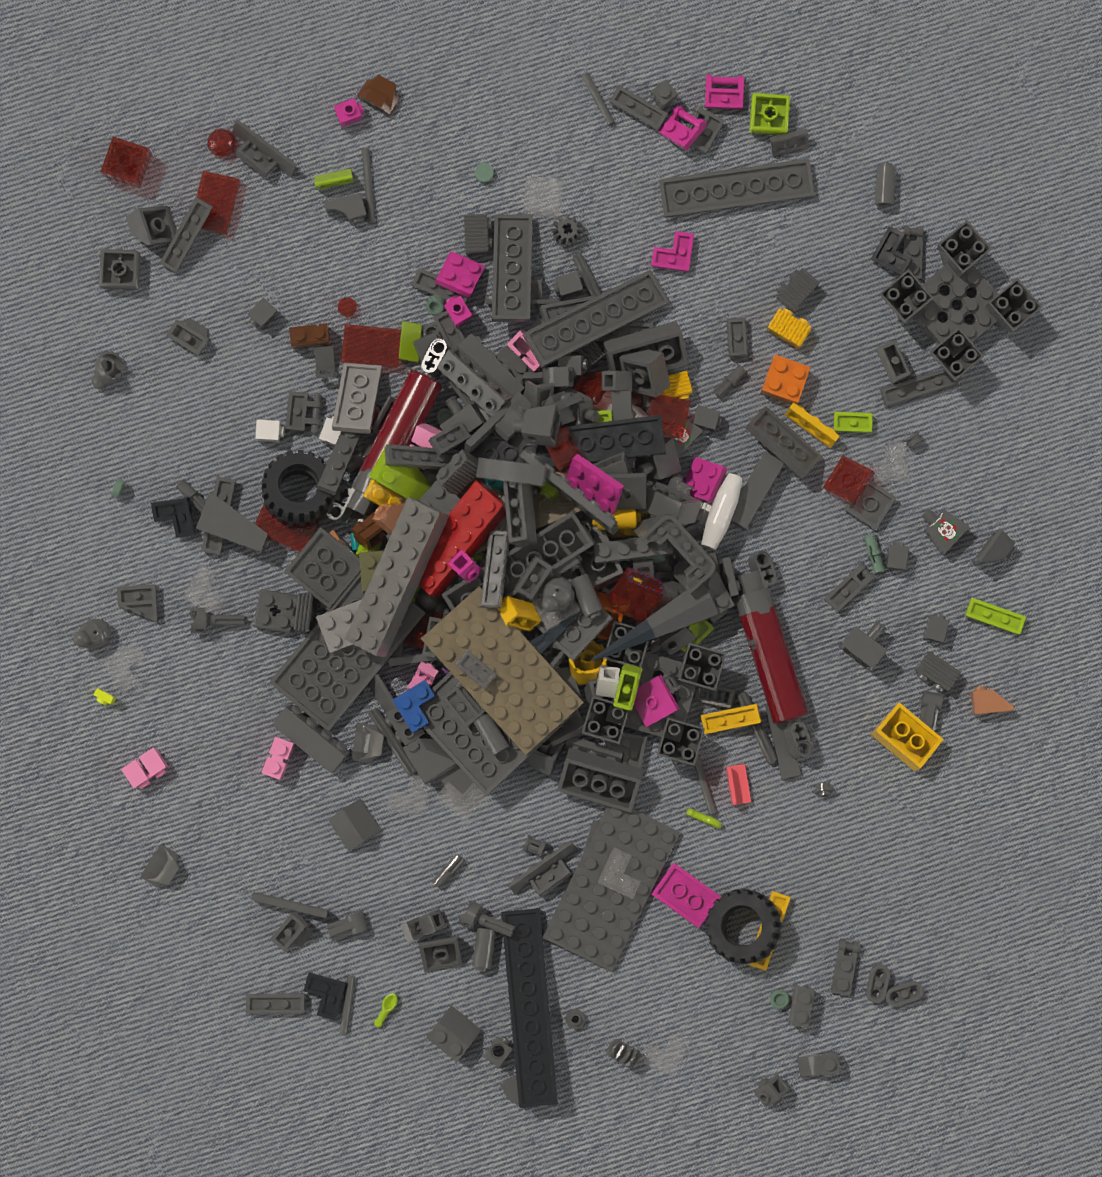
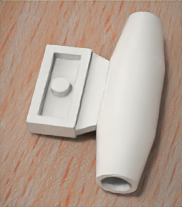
M728 473L712 504L700 500L702 503L696 520L699 519L701 526H705L702 546L716 550L727 532L738 504L742 477Z

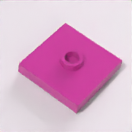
M661 675L638 687L634 706L645 727L679 710Z

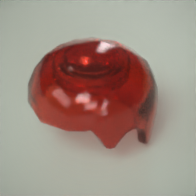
M226 128L215 129L208 137V149L215 156L227 157L235 150L236 136L231 130Z

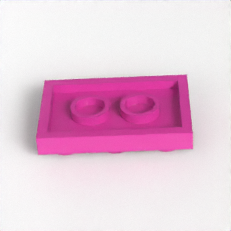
M576 454L572 459L566 478L570 482L569 484L573 489L577 487L584 492L588 501L592 499L601 506L600 509L602 511H608L613 515L624 485L579 454Z
M675 863L671 865L651 893L698 928L709 915L708 911L714 906L713 902L721 898L720 895Z

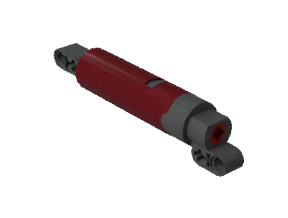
M436 339L431 343L421 364L424 371L423 374L414 370L409 372L351 488L348 486L338 488L327 509V515L333 521L340 524L345 523L353 510L366 517H369V514L375 511L377 504L363 497L371 481V478L368 476L387 443L403 446L414 445V442L411 440L416 426L425 423L442 390V385L433 379L442 374L437 366L447 351L451 349L442 339ZM444 346L443 352L438 353L439 348ZM341 509V514L336 517V512Z
M759 551L748 559L751 572L735 578L739 582L740 591H738L739 595L734 600L774 724L787 723L783 734L789 753L794 759H801L810 756L813 750L805 724L797 720V718L807 715L808 710L769 589L777 581L775 568L770 554L766 551ZM757 557L762 560V565L758 563ZM799 745L803 748L802 754L799 751Z

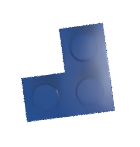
M427 680L421 681L393 699L394 704L412 733L430 723L420 708L421 705L436 697Z

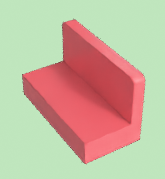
M745 764L725 767L731 804L737 805L751 802Z

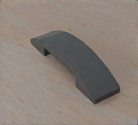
M479 458L476 477L545 486L547 466Z

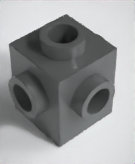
M776 1074L769 1079L765 1077L757 1083L759 1087L754 1093L766 1108L771 1104L775 1106L783 1100L782 1096L789 1088L781 1077Z

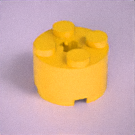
M592 641L575 661L569 658L570 673L579 685H587L588 681L597 680L600 666H607V660L603 658L592 661L593 657L605 649L601 644L594 643L595 641Z

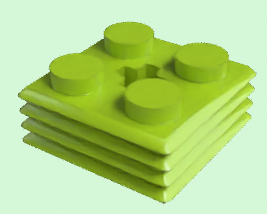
M753 93L749 132L775 135L786 134L789 123L790 96ZM769 110L772 114H775L772 116V118H769L768 115H765Z

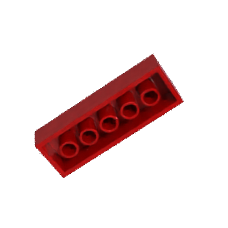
M479 481L473 483L448 514L449 518L419 582V586L430 596L439 598L458 575L448 563L462 549L471 558L488 538L490 531H493L506 515L505 502L487 485Z

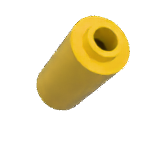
M635 509L615 511L613 516L616 518L618 529L636 528ZM592 519L593 526H596L597 530H606Z

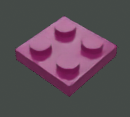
M450 251L436 278L435 284L470 298L484 272L485 265Z
M695 457L684 483L694 487L689 492L692 497L712 504L728 469L722 465Z

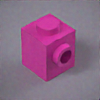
M355 98L334 106L341 128L363 120L361 114L364 113L361 103H357Z
M453 296L446 301L447 304L444 305L445 310L456 328L473 319L461 296Z
M462 549L448 563L468 584L476 579L482 571Z

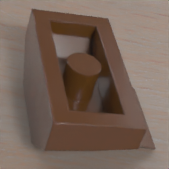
M379 74L372 80H367L357 95L359 99L388 116H391L400 101L396 93V84Z

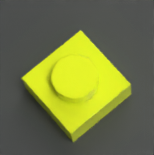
M99 688L93 694L98 697L96 701L105 706L108 703L113 705L117 699Z

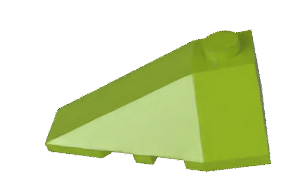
M385 448L368 476L405 498L410 497L417 500L432 486L418 468L386 465Z

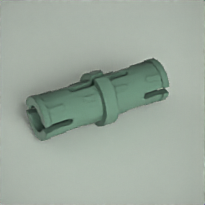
M876 534L864 536L863 538L868 550L867 557H870L874 574L886 571L881 556L882 550H879Z

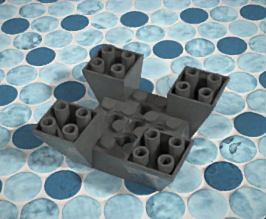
M968 220L937 245L943 267L926 282L921 284L908 269L879 293L903 323L914 319L937 345L929 353L954 381L984 357L973 342L989 328L995 325L1014 332L1042 308V305L1018 278L998 294L977 270L975 265L992 248ZM940 288L946 289L947 292H948V295H947V296L941 295L940 292H939V289H940ZM966 291H972L975 297L969 298L966 295ZM952 303H958L960 310H954ZM937 315H943L946 318V322L938 321ZM964 317H970L973 324H966Z
M614 621L607 647L635 627ZM646 641L604 657L603 659L621 666L619 678L624 664L643 668L639 687L652 680L655 671L662 672L663 676L672 671V676L677 684L682 686V688L672 694L677 699L676 703L679 710L645 727L634 705L632 710L615 707L613 705L615 698L609 701L592 696L582 734L620 744L624 727L660 737L657 751L658 756L695 766L705 728L688 724L686 719L695 687L716 691L726 653L688 643L682 662L646 652L649 642Z

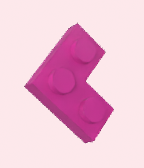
M675 231L673 249L654 247L651 267L689 272L694 234Z

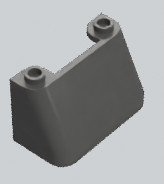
M664 514L641 520L636 524V528L632 529L646 545L652 541L661 545L666 539L672 543L673 553L680 559L673 567V575L690 594L714 573L716 568L714 561L674 516Z

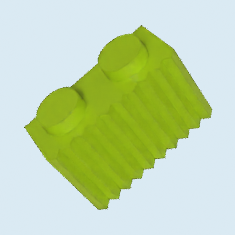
M629 664L623 665L613 703L615 707L632 710L643 668Z

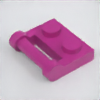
M706 74L705 108L743 110L744 76H738V78L712 77V75ZM712 84L737 85L738 89L712 88Z
M677 105L673 109V114L658 132L661 136L687 151L704 131L707 122L687 113L683 107ZM680 118H683L695 127L691 130L678 121Z

